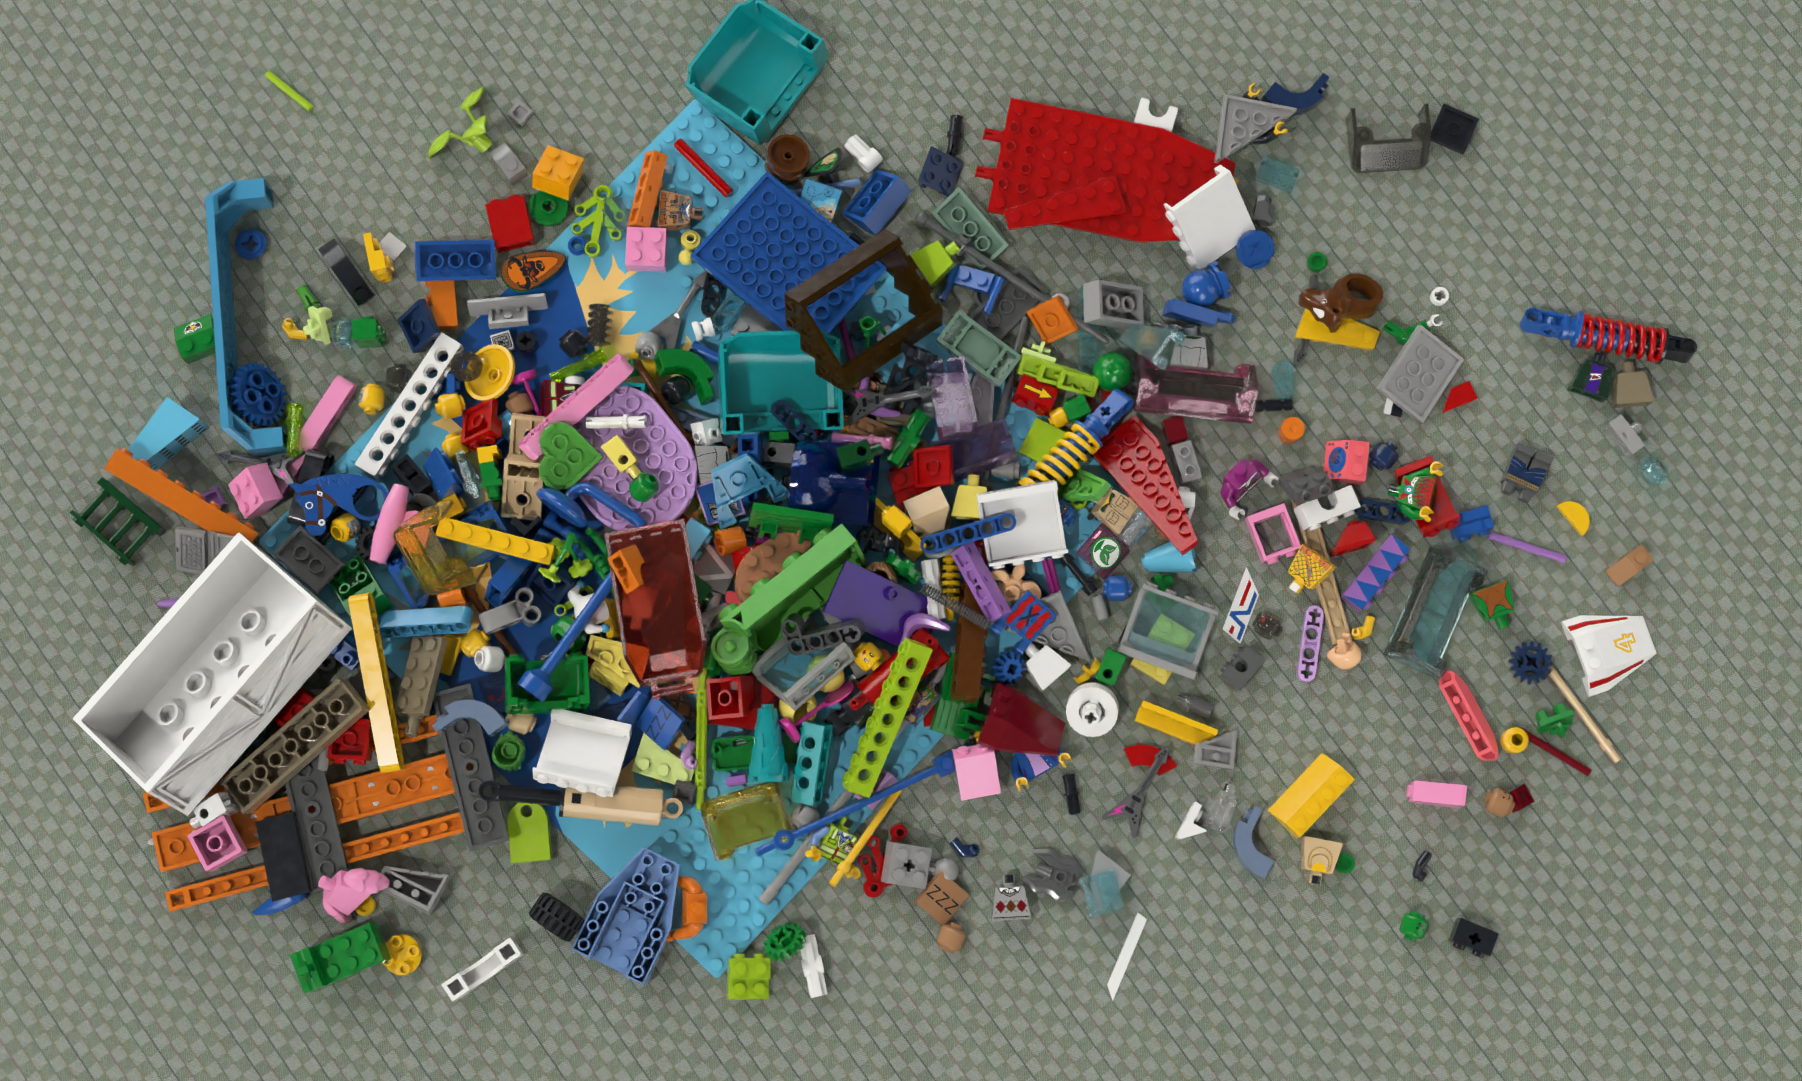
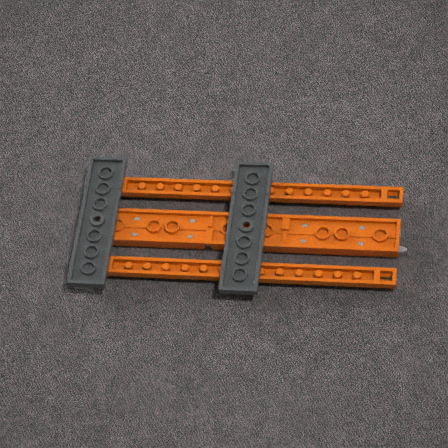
M469 683L436 692L433 698L436 714L424 717L420 721L417 737L404 735L408 722L397 725L401 745L441 735L445 754L404 764L403 770L388 773L378 771L330 785L326 771L317 770L318 755L285 784L288 796L264 802L251 814H242L240 810L230 816L247 850L260 847L256 827L257 821L295 812L312 889L310 893L315 894L323 891V888L318 886L322 876L332 878L341 870L348 872V864L394 851L461 833L466 835L469 851L510 841L501 801L485 802L479 795V787L483 782L493 781L496 783L482 725L476 719L466 718L459 720L442 733L436 732L432 726L436 723L435 719L440 715L449 714L445 706L459 700H475L472 684ZM371 732V741H373L372 753H375L376 748L373 738V732ZM329 759L328 765L334 764V760ZM234 769L228 770L203 799L211 797L216 793L228 792L219 782ZM487 786L483 793L485 796L491 797L494 795L495 789L492 786ZM147 792L143 793L147 813L171 808L170 805L159 799L151 801V799L156 797ZM456 794L460 810L458 813L343 844L339 830V825ZM189 822L152 832L153 838L148 841V844L155 846L160 872H167L201 863L187 835L200 829L202 826L194 829ZM265 865L170 890L165 892L169 912L269 886Z

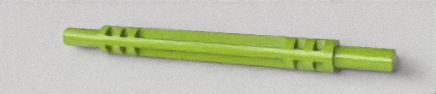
M700 668L699 688L696 691L697 766L695 767L697 810H704V789L707 788L708 701L706 668Z

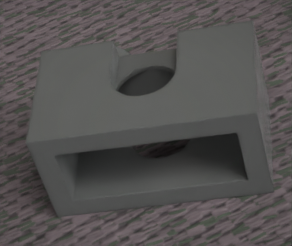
M1248 645L1244 648L1239 647L1233 654L1235 659L1230 664L1227 661L1220 669L1222 674L1219 678L1237 693L1266 661ZM1238 662L1245 666V672H1239L1236 669Z

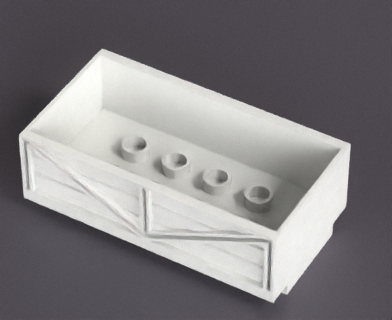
M238 532L75 715L73 720L147 793L188 816L352 628L275 560Z

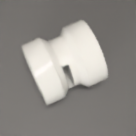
M710 317L705 318L701 322H691L697 341L703 340L706 336H716ZM700 325L703 326V329H704V333H705V334H703Z

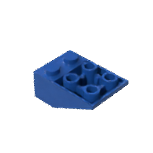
M437 447L434 448L422 467L440 500L454 493L457 496L465 493L462 488L465 484L460 475L455 471L454 463L445 451L441 452Z

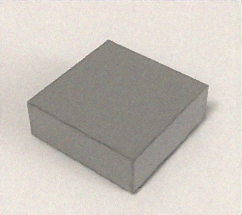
M518 100L508 111L507 116L523 127L533 116L534 111Z

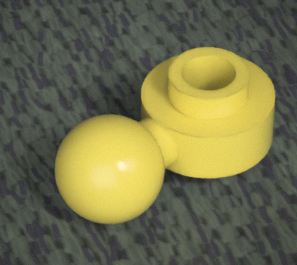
M692 230L684 232L681 236V245L684 250L679 253L678 259L683 265H690L693 262L690 255L700 245L699 234ZM689 237L694 238L693 241H688L687 239Z

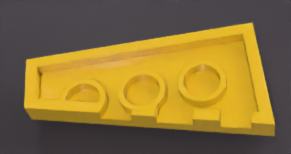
M1305 308L1294 338L1327 342L1334 345L1340 344L1372 351L1380 331L1355 320L1345 319L1335 333H1330L1329 328L1324 323L1316 321L1311 312Z

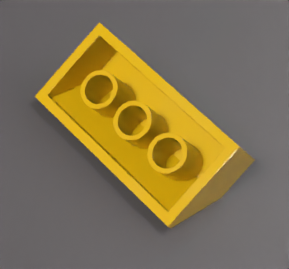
M1321 753L1267 811L1296 839L1300 838L1355 779L1338 763Z

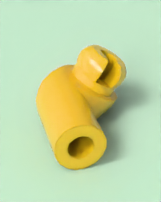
M291 318L283 320L282 328L289 338L308 340L309 335L304 334L303 330H298Z
M1366 616L1363 626L1352 629V637L1355 640L1369 637L1372 634L1376 618Z

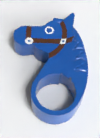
M355 474L324 475L310 479L303 484L289 483L290 487L297 492L295 501L299 502L300 506L304 509L305 528L314 536L324 533L326 529L325 518L330 515L334 506H339L362 520L373 521L379 518L381 510L372 516H363L356 511L352 497L357 491L356 488L374 485L381 490L384 502L388 496L387 490L381 484L370 478Z

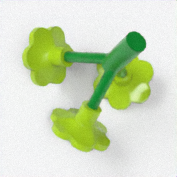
M569 532L566 541L554 538L552 542L547 543L556 546L553 560L556 562L549 569L543 567L539 568L538 571L555 583L561 582V579L556 575L559 569L558 565L564 561V558L569 557L570 553L574 560L573 566L568 571L573 578L584 577L593 568L589 559L581 560L572 548L576 536L575 533Z

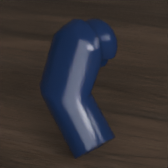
M957 837L949 843L962 858H973L980 851L978 845H963Z

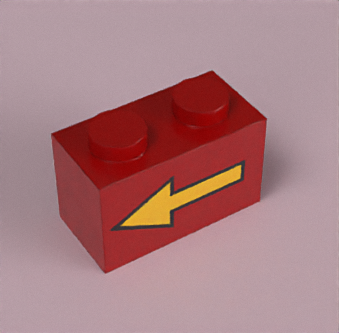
M1023 374L1017 383L1011 402L1015 403L1018 407L1034 411L1037 415L1047 417L1054 405L1059 389Z

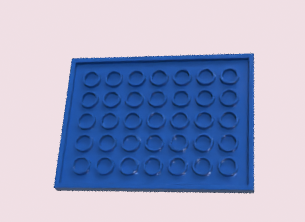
M766 172L690 255V258L780 331H792V329L786 326L785 293L859 245L771 174ZM877 261L806 307L818 328L831 334L884 274L887 267Z

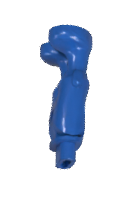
M551 511L543 522V526L561 534L563 537L559 538L561 541H566L568 533L573 532L576 535L575 537H580L588 545L594 555H603L602 551L597 549V545L577 532L574 527H564L560 524L555 512ZM540 527L534 541L549 543L552 542V539L558 537ZM573 543L572 548L577 557L581 560L587 559L582 550Z

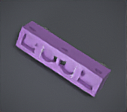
M970 542L952 552L951 555L987 620L995 622L1010 613L1011 602L1004 598L981 557L982 549L975 546L974 542Z

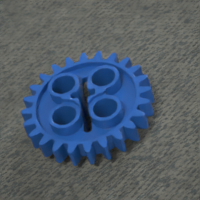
M257 362L243 365L238 368V371L233 373L235 377L230 379L233 385L229 386L233 393L229 394V396L234 397L231 404L237 405L235 412L241 411L240 418L246 416L247 423L252 421L253 426L259 424L262 427L273 424L279 420V417L283 416L281 411L286 410V408L282 404L287 403L283 396L287 395V393L282 392L285 385L279 384L281 378H275L276 371L270 373V366L264 368L263 363L258 365Z

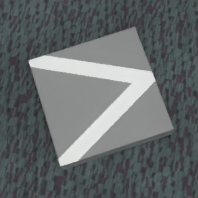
M704 544L701 549L702 555L695 563L688 580L695 573L713 587L715 592L725 595L735 574L732 555L721 556L715 547Z

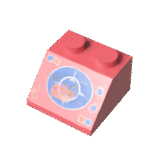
M1354 440L1327 441L1323 471L1332 482L1362 485L1366 481L1370 442Z

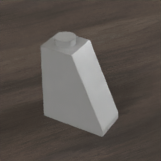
M1099 850L1094 854L1084 902L1087 904L1086 908L1093 914L1097 912L1102 914L1131 876V874Z

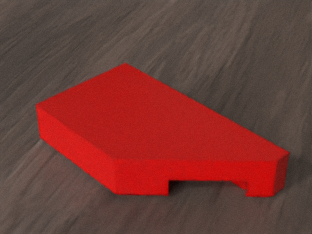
M1470 381L1450 389L1442 410L1443 413L1478 399Z

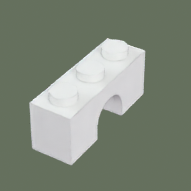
M1347 486L1327 496L1330 501V510L1322 508L1318 499L1294 508L1293 510L1302 531L1307 529L1314 531L1321 528V524L1327 522L1329 525L1339 520L1338 517L1344 515V518L1356 514L1355 510L1361 506L1352 486Z

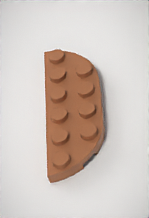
M797 530V534L780 532L776 535L775 540L770 538L748 552L738 565L735 578V590L741 604L752 596L750 589L756 582L765 577L772 580L782 572L781 566L790 555L796 552H800L803 555L813 546H810V539H804L803 544H798L800 530Z

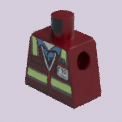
M544 379L541 383V416L547 417L576 391V386Z

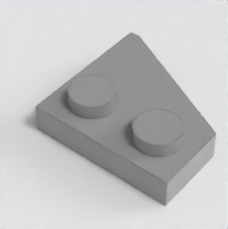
M1231 731L1197 743L1195 746L1194 764L1233 770L1237 731Z

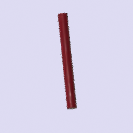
M1523 729L1528 735L1529 742L1584 775H1590L1592 769Z

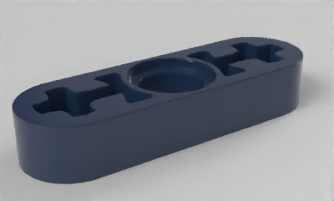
M777 400L772 403L770 408L771 414L801 444L812 446L816 443V432L786 402ZM783 404V411L786 414H788L789 411L792 412L791 415L787 416L784 422L782 421V418H784L785 416L781 413H775V411L777 410L775 408L776 405L781 406ZM793 417L799 420V426L796 429H791L788 425L789 420ZM803 425L806 426L803 430L807 434L810 432L813 434L811 442H804L805 436L802 433L796 434V432L802 429Z
M1361 499L1358 501L1360 506L1366 504V508L1372 509L1373 505H1375L1374 512L1367 510L1365 513H1362V509L1359 508L1355 510L1356 515L1360 518L1405 525L1411 520L1408 517L1401 520V516L1394 515L1393 519H1391L1393 509H1395L1394 513L1400 514L1401 510L1397 504ZM1380 507L1388 509L1389 514L1387 517H1381L1378 514Z

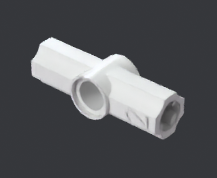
M815 934L807 935L805 937L806 943L802 944L804 948L800 949L801 963L804 976L807 978L809 994L811 998L827 995L828 992L823 974L825 973L823 962L818 952Z

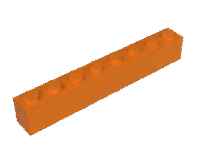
M117 448L104 467V470L206 531L236 536L239 532L250 542H253L258 535L255 531L256 527L248 522L242 524L237 521L239 518L237 515L230 511L227 514L220 510L221 506L213 501L207 503L202 500L204 497L202 494L195 490L192 493L185 489L187 485L177 479L175 482L167 479L169 476L167 473L160 469L157 472L149 468L151 466L149 462L142 458L139 461L132 457L133 453L125 448L121 450Z

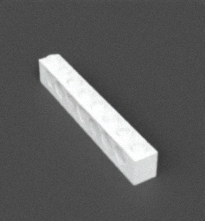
M442 332L440 333L356 461L355 465L377 480L387 473L388 464L391 460L396 459L399 454L398 449L402 443L405 444L410 437L409 432L419 424L422 412L428 410L432 403V397L434 394H438L443 386L441 383L445 377L447 378V374L452 373V367L455 362L461 360L464 348L459 342ZM442 354H448L446 361H439ZM433 370L438 371L436 377H434V378H429V377H428V375H429V373H430L431 371H433ZM420 387H427V391L424 394H418ZM410 403L416 404V408L413 411H407V406ZM399 420H405L403 427H396V423ZM394 436L393 443H385L387 437ZM382 452L383 458L380 461H375V455Z

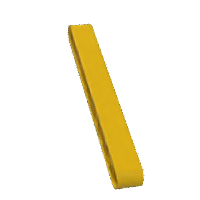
M370 592L351 595L348 601L367 705L371 709L369 716L379 769L382 773L403 770L404 758L374 598Z

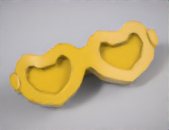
M1096 657L1089 668L1085 665L1081 667L1085 671L1083 674L1076 678L1073 677L1078 684L1088 680L1099 669L1100 662Z

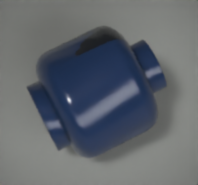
M1390 441L1387 443L1378 442L1369 453L1371 459L1369 462L1380 471L1383 469L1389 470L1399 457L1396 451L1397 447Z

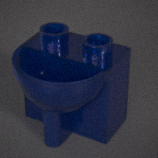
M800 440L792 457L788 508L834 514L832 527L835 528L842 523L848 529H874L881 455L873 457L874 464L850 473H843L836 448L848 444Z

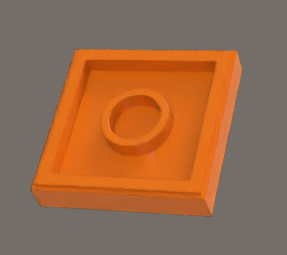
M1060 295L1026 312L1045 345L1079 329Z

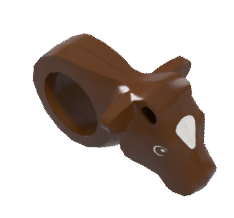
M1351 273L1337 280L1333 289H1304L1299 295L1298 304L1309 310L1316 321L1324 323L1329 328L1330 333H1335L1345 319L1372 317L1382 302L1384 292L1381 286L1369 276ZM1349 291L1359 292L1368 300L1357 299Z

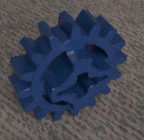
M1531 641L1529 646H1527L1523 642L1522 648L1519 646L1515 647L1517 653H1510L1513 659L1508 660V663L1513 664V666L1509 668V671L1516 672L1513 676L1514 678L1521 677L1520 683L1527 680V684L1530 685L1532 680H1534L1538 684L1539 678L1542 680L1546 679L1544 673H1551L1548 667L1553 666V663L1548 662L1552 655H1546L1548 649L1542 650L1541 643L1534 646V642ZM1526 650H1533L1537 653L1529 654ZM1518 656H1519V659L1521 660V667H1520V668H1518V665H1517ZM1541 658H1543V662H1544L1543 669H1542V667L1540 666V659H1541ZM1533 659V660H1534L1533 666L1531 665V666L1528 667V666H1527L1528 660L1530 661V660ZM1532 672L1535 676H1528L1524 673Z

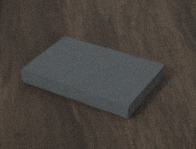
M301 525L272 554L317 595L345 567V564Z

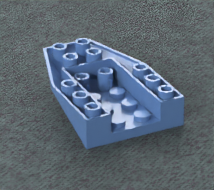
M643 847L598 893L571 950L587 958H593L625 974V977L641 985H647L671 931L680 864Z

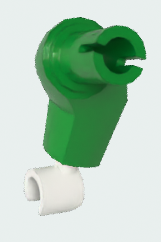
M1434 314L1428 322L1423 320L1411 327L1402 329L1391 320H1388V324H1385L1382 330L1396 338L1397 344L1405 345L1417 325H1422L1428 331H1431V326H1440L1443 321L1435 324L1434 318L1439 315Z

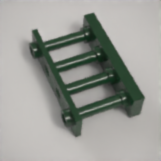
M102 477L97 482L102 487L100 489L101 492L81 514L71 510L70 514L74 516L72 520L81 528L83 526L87 527L118 554L116 558L126 566L128 563L134 567L136 563L130 557L150 535L157 534L161 537L166 530L113 484ZM113 496L116 499L115 505L95 527L92 526L86 519L106 497ZM121 509H128L131 512L129 514L130 517L110 539H107L101 531ZM136 522H143L145 530L125 552H122L115 546Z

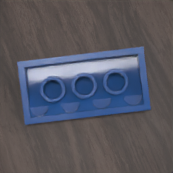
M494 240L413 242L417 281L496 279Z

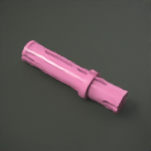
M834 432L832 434V445L845 446L862 440H868L869 445L881 442L883 449H892V437H878L875 434H870L869 436Z

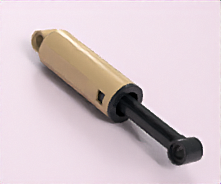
M485 781L479 787V795L485 802L508 801L560 806L559 817L659 826L662 817L671 820L677 819L683 811L681 801L676 798L664 799V791L662 789L616 785L613 797H601L596 793L579 792L569 787L555 790L502 785L493 781ZM487 786H492L495 789V793L491 797H487L483 793ZM669 804L677 805L678 812L676 814H670L667 811Z

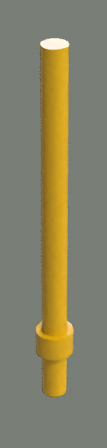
M901 790L888 797L846 859L837 866L836 873L829 881L831 886L836 887L841 878L850 871L851 864L900 796Z

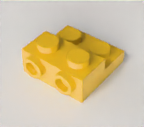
M371 232L363 234L371 273L377 281L383 283L392 281V272L395 271L393 261L390 260L389 255L384 253L381 243L378 242L377 238H374Z

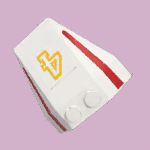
M1580 615L1561 622L1567 640H1573L1586 677H1583L1582 681L1588 697L1608 691L1657 654L1643 616Z

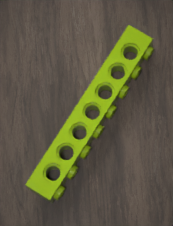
M907 637L900 643L898 655L890 666L889 676L883 682L880 697L875 701L872 716L867 720L866 730L859 738L857 751L852 755L851 765L848 772L843 776L842 785L849 792L870 798L933 651L926 644ZM909 658H912V662L909 665H906L907 660ZM904 676L903 682L898 684L899 679ZM896 695V699L890 702L891 698ZM889 713L888 718L882 721L883 716ZM881 732L880 736L877 739H874L875 735ZM873 751L872 755L867 757L868 752ZM865 769L864 773L859 776V772Z

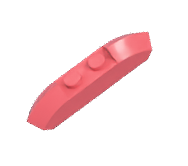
M1446 670L1439 679V687L1474 752L1482 761H1496L1498 756L1496 738L1471 690L1459 675Z

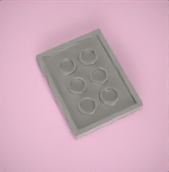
M1417 325L1376 389L1417 422L1423 423L1464 359L1422 325Z

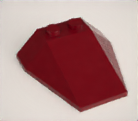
M995 679L990 695L992 701L987 718L981 727L977 743L997 751L1057 756L1065 722L1016 687L1007 685L1004 682L1001 683Z

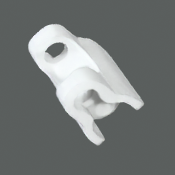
M1141 98L1134 123L1164 128L1172 132L1178 108L1170 106L1164 116L1155 117L1149 112V99Z

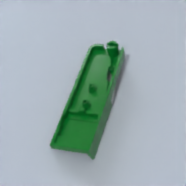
M781 730L785 761L787 765L797 764V747L800 740L794 743L785 731ZM754 734L714 738L711 747L714 769L716 771L749 769L754 745ZM812 739V745H813V746H815V741H814V739Z

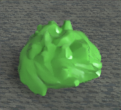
M511 730L504 735L500 733L492 752L493 762L499 768L509 772L521 769L522 762L526 757L524 742L518 738V735L513 736V731Z

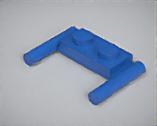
M956 265L949 273L939 300L946 302L954 284L990 295L983 310V313L990 315L1005 279L999 276L996 277L995 274L963 265Z

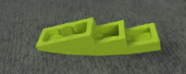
M1023 353L1016 371L1017 374H1025L1036 378L1037 381L1090 397H1095L1099 385V380L1095 376Z

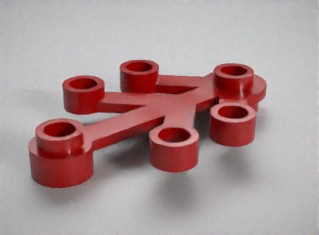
M894 824L890 828V836L892 837L890 841L899 843L900 840H903L907 836L906 827L901 824ZM898 829H902L901 836H898L896 833ZM871 836L867 841V845L871 848L877 866L875 875H873L870 868V856L860 855L858 863L862 866L866 878L863 885L864 893L868 897L876 898L881 895L883 888L893 884L881 881L885 853L882 857L879 849V838ZM873 838L876 839V844L874 846L870 844V841ZM863 857L868 859L866 864H862ZM873 884L877 886L875 891H871V885Z

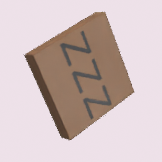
M941 871L927 884L926 889H923L914 902L937 922L944 925L967 899L969 894L953 880L945 879L944 873Z

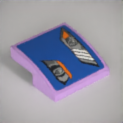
M713 481L696 486V493L707 525L711 526L719 523ZM741 499L729 504L735 517L746 514Z

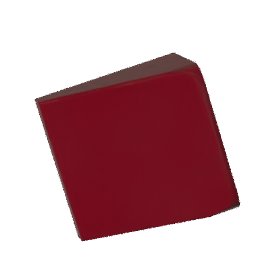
M1525 784L1508 792L1513 796V801L1515 802L1512 810L1513 813L1535 802Z

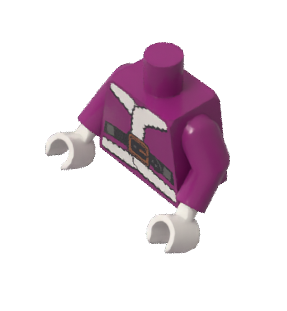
M1244 458L1241 459L1223 477L1220 494L1227 507L1231 508L1229 515L1239 520L1238 513L1245 515V511L1236 506L1237 502L1262 480V477L1271 487H1274L1271 484L1272 480L1276 479L1278 481V477L1269 472L1257 459L1246 461Z

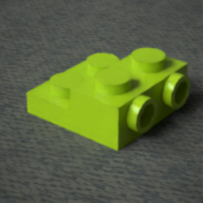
M733 954V958H727V999H769L770 959L765 958V954H753V958H745V954Z

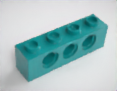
M814 720L803 721L799 732L801 737L797 747L798 757L797 764L794 767L795 777L794 784L791 787V801L810 806L822 804L833 731L832 724ZM812 739L815 741V746L812 745ZM809 758L812 761V766L809 765ZM806 778L809 780V786L806 784Z

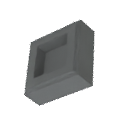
M676 780L673 798L692 804L696 784Z

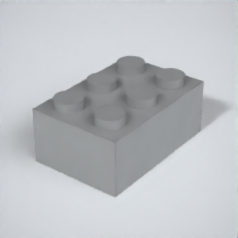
M1104 280L1083 284L1084 323L1126 330L1144 326L1143 287Z

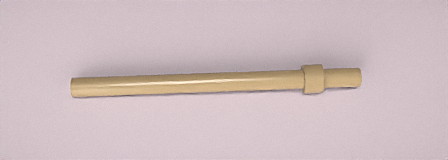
M1548 667L1551 670L1549 676L1598 740L1600 748L1607 752L1614 763L1621 760L1612 747L1613 743L1609 738L1606 739L1554 667Z

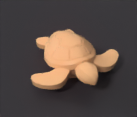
M1024 564L1016 565L1010 575L1003 569L990 571L994 580H999L997 586L1009 607L1027 589L1038 599L1041 598V590L1035 582L1022 580V577L1025 575Z

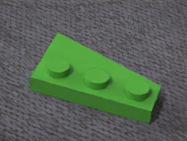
M1074 468L1071 470L1074 474L1073 477L1066 476L1064 478L1066 484H1059L1057 486L1059 488L1057 495L1058 500L1063 498L1067 501H1099L1105 496L1111 485L1106 480L1087 471Z

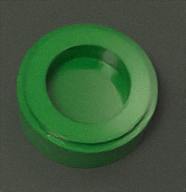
M1320 252L1310 254L1306 262L1307 267L1312 272H1321L1327 264L1325 255Z
M1347 853L1339 854L1335 866L1336 871L1342 874L1350 873L1355 867L1354 858Z

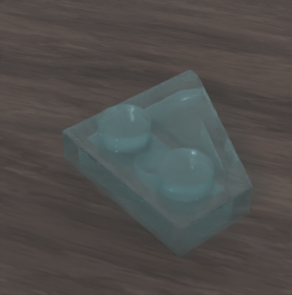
M461 449L455 455L464 481L462 485L466 493H470L474 499L481 495L480 480L464 451Z

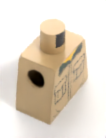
M1108 489L1105 496L1099 501H1093L1096 504L1091 512L1111 534H1120L1138 506L1131 498L1116 490Z

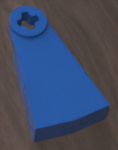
M1178 299L1168 300L1164 305L1162 317L1209 328L1215 326L1217 322L1234 324L1235 319L1234 314L1214 311Z

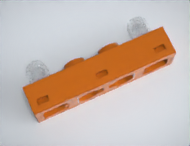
M656 150L645 153L627 226L658 228V219L653 217V213L658 204L659 190L663 185V173L668 175L673 172L672 164L666 162L668 155Z

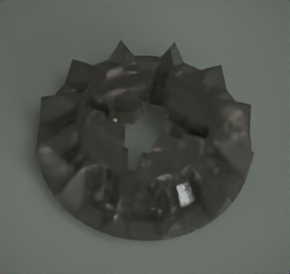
M462 350L460 353L455 354L451 361L452 374L460 381H473L482 372V361L472 351ZM462 361L465 363L471 362V370L468 368L462 370Z

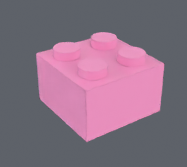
M627 227L625 257L627 271L666 272L668 246L666 228Z
M267 463L246 467L228 484L244 519L266 514L283 498Z
M223 815L187 835L206 872H213L248 852L230 816Z

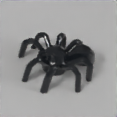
M863 528L857 532L855 537L858 545L860 540L865 538L866 546L863 551L865 554H867L868 549L878 553H883L885 549L884 558H887L889 548L895 550L896 555H898L899 551H904L903 541L896 535L890 536L886 531L881 535L875 529L868 531L866 528Z

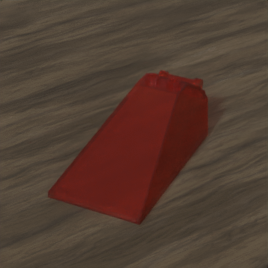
M684 519L605 533L608 558L617 551L636 544L645 561L641 565V577L644 584L628 594L625 593L609 563L624 659L637 682L643 687L651 686L654 700L660 699V696L686 691L688 693L694 692L692 678L699 677L703 671L706 639ZM686 679L684 684L658 688L657 685Z

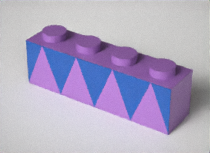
M1391 534L1340 598L1357 612H1360L1362 609L1367 610L1373 603L1371 598L1374 594L1379 595L1385 588V585H1383L1387 578L1391 580L1396 574V566L1399 563L1403 565L1408 559L1409 555L1407 553L1410 548Z

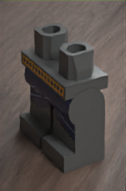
M1517 443L1513 448L1500 481L1503 483L1501 493L1511 496L1514 489L1521 491L1518 500L1527 504L1538 493L1544 476L1554 458L1540 451L1535 452V449L1525 444Z

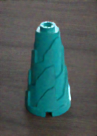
M761 704V708L757 712L748 782H754V777L755 782L789 781L788 766L785 761L782 744L781 723H779L777 708H774L773 704Z

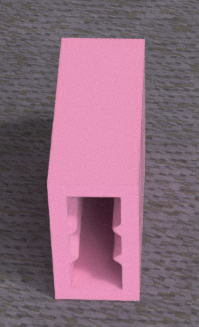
M981 744L952 749L961 801L1001 793L994 749Z

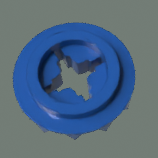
M246 229L237 236L235 248L241 257L251 260L259 258L262 253H265L267 243L265 236L260 231ZM253 239V242L258 245L253 246L250 251V248L246 245Z

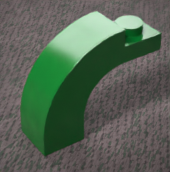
M659 350L654 357L659 377L671 374L686 377L693 384L701 406L709 404L714 396V389L710 385L714 375L709 366L700 357L686 350Z

